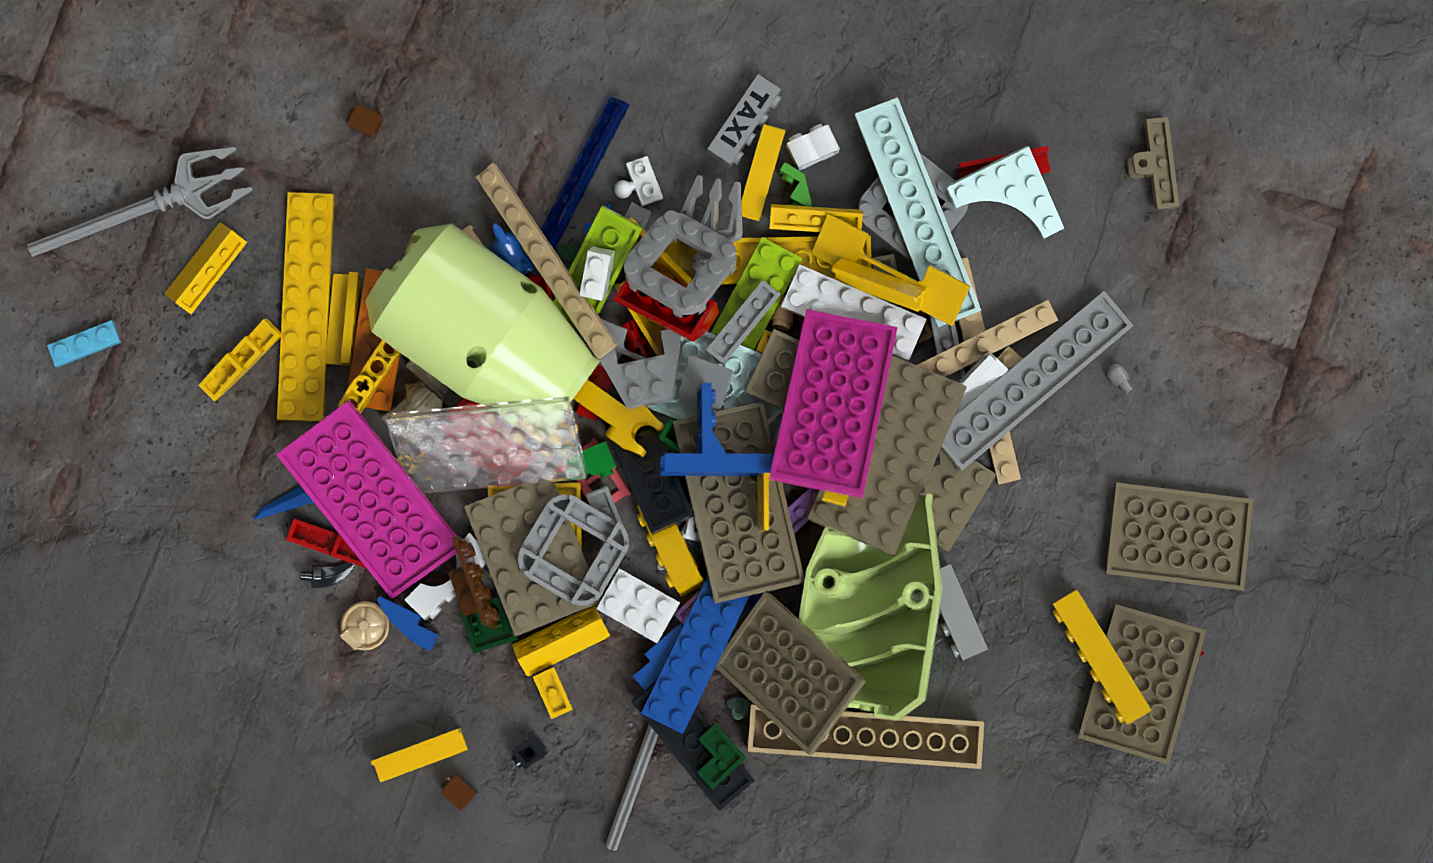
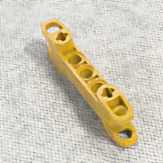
M382 340L359 375L347 389L339 402V407L348 400L354 399L357 402L356 409L361 414L401 353L396 350L393 354H387L385 352L386 342ZM375 361L383 363L384 369L381 373L375 374L372 371V364ZM368 383L367 385L369 386V388L367 390H362L363 387L361 386V384Z
M589 380L585 381L573 398L611 425L604 434L623 449L632 451L641 457H644L647 451L635 440L637 430L642 426H651L662 432L665 428L646 406L628 410L626 405L621 404Z

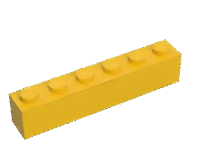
M1078 590L1055 602L1053 605L1056 609L1052 611L1059 623L1064 621L1068 628L1065 630V633L1071 643L1077 642L1080 647L1077 653L1084 663L1088 661L1093 668L1089 672L1096 683L1101 681L1105 688L1101 692L1108 703L1113 701L1117 707L1114 713L1121 723L1125 721L1129 725L1151 712L1150 706Z

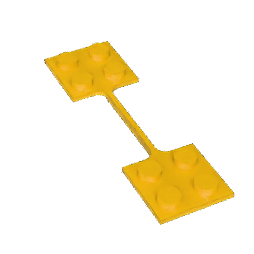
M829 213L827 214L811 253L812 255L832 265L836 264L841 258L857 263L858 259L862 258L905 281L926 288L920 310L950 326L954 325L971 287L970 285L929 265L923 280L916 281L867 256L863 251V247L869 234Z

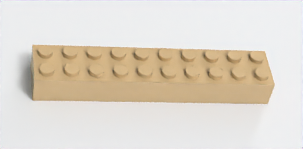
M751 704L747 751L981 769L984 722L907 715L897 721L874 717V713L844 711L814 754L808 755L755 704Z

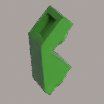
M784 163L780 169L781 179L790 185L797 184L789 201L792 202L793 206L812 207L804 173Z

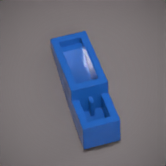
M382 596L378 597L377 601L384 613L406 637L428 651L433 650L440 634L419 625L422 617L418 613Z
M681 624L645 653L650 662L633 676L644 690L658 678L682 628Z

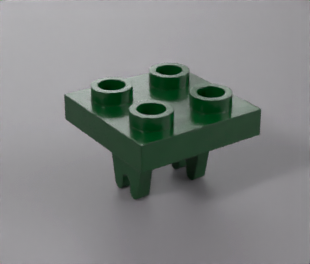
M500 597L489 600L491 607H495L499 615V620L497 621L499 627L495 629L482 624L478 611L464 616L462 610H460L474 654L518 640V636H515Z

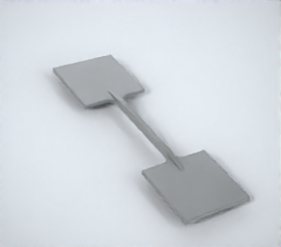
M601 319L618 344L616 346L618 362L622 354L637 360L646 359V357L625 349L624 341L628 329ZM579 334L580 338H581V339L584 341V343L588 346V344L586 343V341L584 340V338L582 337V335ZM690 354L686 369L684 371L677 370V376H680L682 380L678 397L697 404V387L701 383H711V389L716 391V400L712 404V410L716 412L721 411L733 370Z

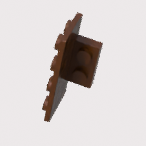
M454 536L452 540L462 567L452 570L448 574L464 616H468L478 611L483 625L493 629L498 628L497 621L499 620V615L495 607H491L489 601L492 598L488 587L484 586L481 579L484 577L483 571L479 564L476 565L473 557L476 556L474 546L465 539Z

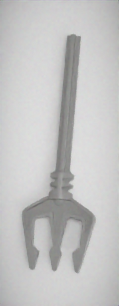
M230 147L185 153L179 157L175 183L171 184L170 190L164 187L161 193L157 189L152 197L27 244L28 250L32 257L151 211L160 209L164 212L167 210V205L174 208L175 202L179 205L184 204L204 219H212L250 193L253 188L233 190L230 199L208 207L202 199V193L223 180L233 179L243 172L245 168L225 169L219 175L194 178L192 164L212 156L223 160L235 152L237 148Z
M698 175L680 212L690 218L693 217L696 198L703 194L702 176ZM717 178L709 193L710 202L701 224L724 236L731 243H735L742 238L743 234L740 182H735L728 197L733 204L729 227L727 230H719V201L722 198L721 179ZM696 249L694 250L697 251V254L692 255L696 262L690 265L694 271L693 278L710 258Z

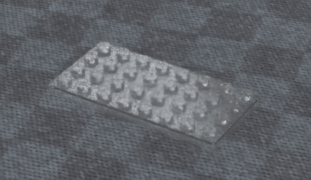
M569 396L389 413L385 418L397 460L423 494L587 478L588 473Z

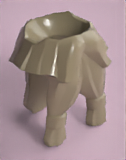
M423 381L405 384L406 398L396 408L381 417L386 425L391 426L394 424L398 430L409 428L402 435V438L410 445L432 418L442 419L443 401L427 388Z

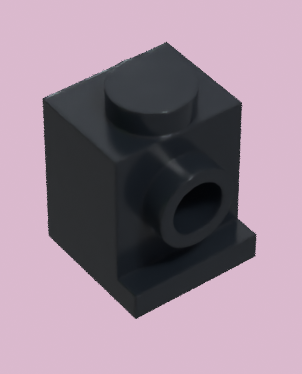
M534 734L512 750L514 756L511 758L518 768L523 766L526 770L548 754L549 751L537 734ZM530 748L533 750L532 757L525 755L526 749Z

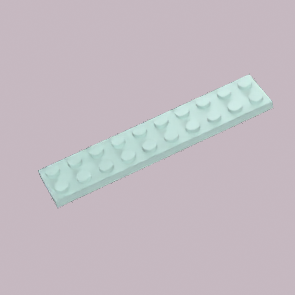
M898 97L856 113V121L919 281L923 280L929 265L971 286L955 321L981 312L980 305ZM934 317L937 328L947 325V323Z

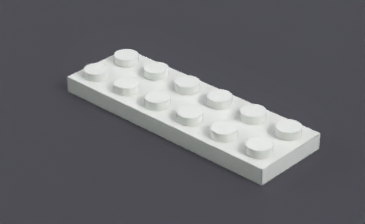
M800 264L781 308L804 318L806 309L898 327L892 356L907 362L911 357L926 321L921 316Z

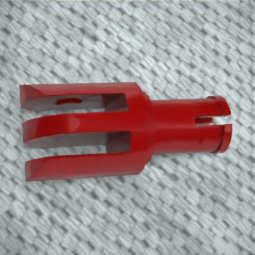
M635 320L621 325V327L628 329L626 334L629 342L626 348L628 351L646 358L655 357L647 339L641 337Z

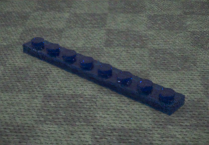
M613 97L609 98L541 228L542 233L554 250L562 238L570 219L573 217L580 200L584 196V192L604 157L611 140L614 138L622 119L626 115L630 105L623 100Z

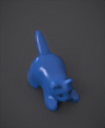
M494 223L492 228L496 238L489 244L490 251L524 276L527 274V270L533 271L535 267L532 261L522 251L521 244L513 232L510 230L504 233L502 228Z

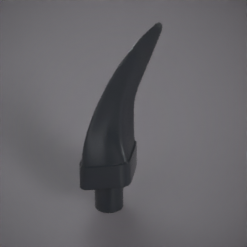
M349 562L335 567L313 565L312 572H300V580L311 581V588L329 587L347 577L356 565Z

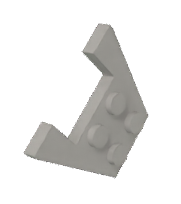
M669 329L661 331L664 355L619 364L615 347L600 359L628 410L674 400L682 336Z

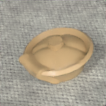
M367 601L355 603L342 616L340 637L353 650L374 649L386 639L389 632V619L382 608L375 603Z

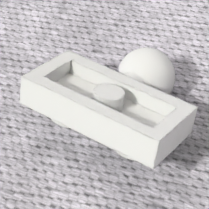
M648 157L626 163L625 166L631 182L626 180L618 181L614 186L615 194L619 198H627L635 190L641 207L663 200Z

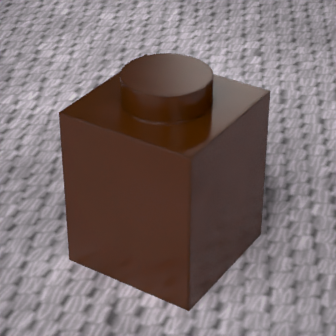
M356 104L355 109L351 108L346 121H348L347 125L350 129L375 140L384 122V118L382 115Z
M456 774L454 777L449 775L441 784L444 788L440 793L460 811L479 793L459 774Z

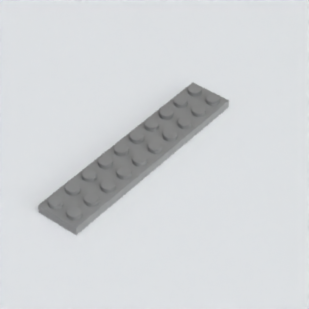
M1105 291L1101 292L1000 379L956 414L941 449L960 471L964 470L1132 328L1133 324Z

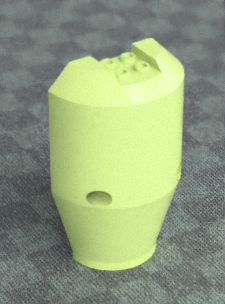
M454 224L416 230L406 247L403 259L401 261L398 260L392 270H384L366 299L371 332L461 397L538 425L549 432L598 365L600 359L591 352L541 287Z
M932 494L920 496L895 556L825 527L807 566L799 620L867 680L848 707L874 711V717L898 721L926 700L943 590L932 511Z

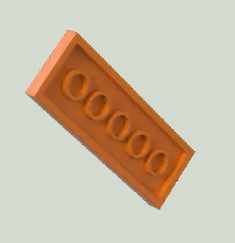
M368 268L365 271L348 388L382 341L381 338L371 332L366 299L384 271ZM386 343L385 352L393 354L396 349ZM400 355L377 388L376 393L366 408L383 411L392 410ZM375 361L372 364V371L375 374L383 371L384 365L381 361ZM368 383L361 384V386L363 387L362 390H367L369 388V386L367 385ZM351 399V403L354 406H357V402L354 399Z

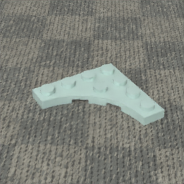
M1024 146L945 186L955 208L978 201L1001 202L1023 212L1033 222L1042 238H1046L1064 229L1029 146Z

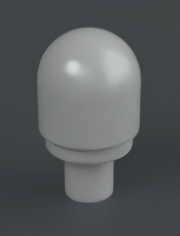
M1112 364L1107 370L1108 378L1113 385L1121 387L1125 394L1133 390L1128 382L1130 379L1129 374L1122 365Z

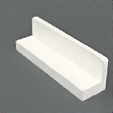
M989 350L958 382L967 386V389L956 414L1008 371V368Z

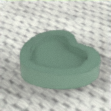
M733 697L727 701V707L732 711V717L735 720H741L748 715L750 702L743 697Z

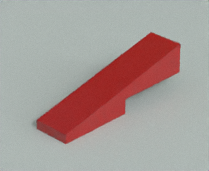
M295 518L292 519L285 540L366 568L340 534Z

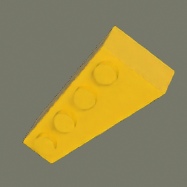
M638 505L640 513L637 514V518L641 526H646L649 531L646 537L651 547L656 546L658 554L655 556L660 567L665 566L668 572L664 576L670 588L674 586L682 597L700 589L705 580L697 570L698 565L688 550L687 542L682 537L678 524L652 535Z

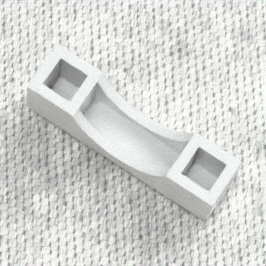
M469 533L464 539L474 546L476 556L473 557L476 565L479 564L482 569L486 565V561L477 539ZM456 553L455 556L457 560V569L462 566L458 554ZM451 580L435 587L420 583L405 601L423 619L427 620L429 617L434 619L442 610L440 606L445 601L449 603L456 594Z

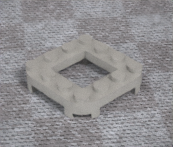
M920 154L936 196L944 202L941 209L951 232L965 215L968 204L958 208L953 206L945 186L955 182V180ZM877 177L864 193L858 205V210H863L862 226L865 229L868 228L902 255L903 259L911 261L896 220L882 209L888 200L880 179Z
M670 210L654 222L627 256L624 264L625 277L629 287L634 292L637 289L673 309V314L678 317L697 312L701 314L706 309L708 300L729 273H734L736 268V249L731 241L685 214ZM677 239L710 257L686 288L651 268L670 242H675Z
M560 495L554 497L545 505L519 550L518 566L527 578L574 605H589L602 596L604 589L629 548L628 534L621 523L606 516L577 497ZM564 519L604 541L582 582L542 559Z

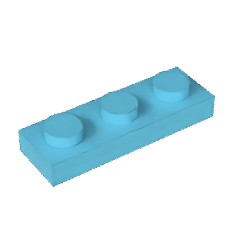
M111 320L47 346L55 367H60L122 342L114 321Z

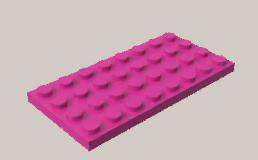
M806 309L769 480L863 498L898 327Z
M350 400L276 454L391 599L457 553L452 537L457 535Z

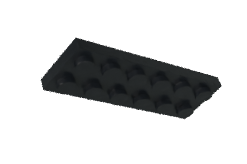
M602 420L606 430H608L611 425ZM642 426L637 430L635 440L647 451L644 457L623 449L612 440L611 442L651 534L655 535L694 517V513L678 477L660 476V457L663 454H667L662 441L658 439V431L651 426Z
M654 684L631 702L640 714ZM695 708L683 734L641 714L718 811L722 810L755 782L742 764L737 766L713 790L696 773L712 757L711 753L698 740L710 727V724L697 708Z

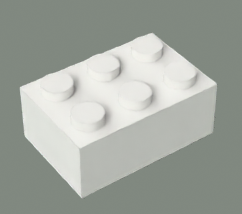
M619 569L599 603L597 610L658 643L680 602Z

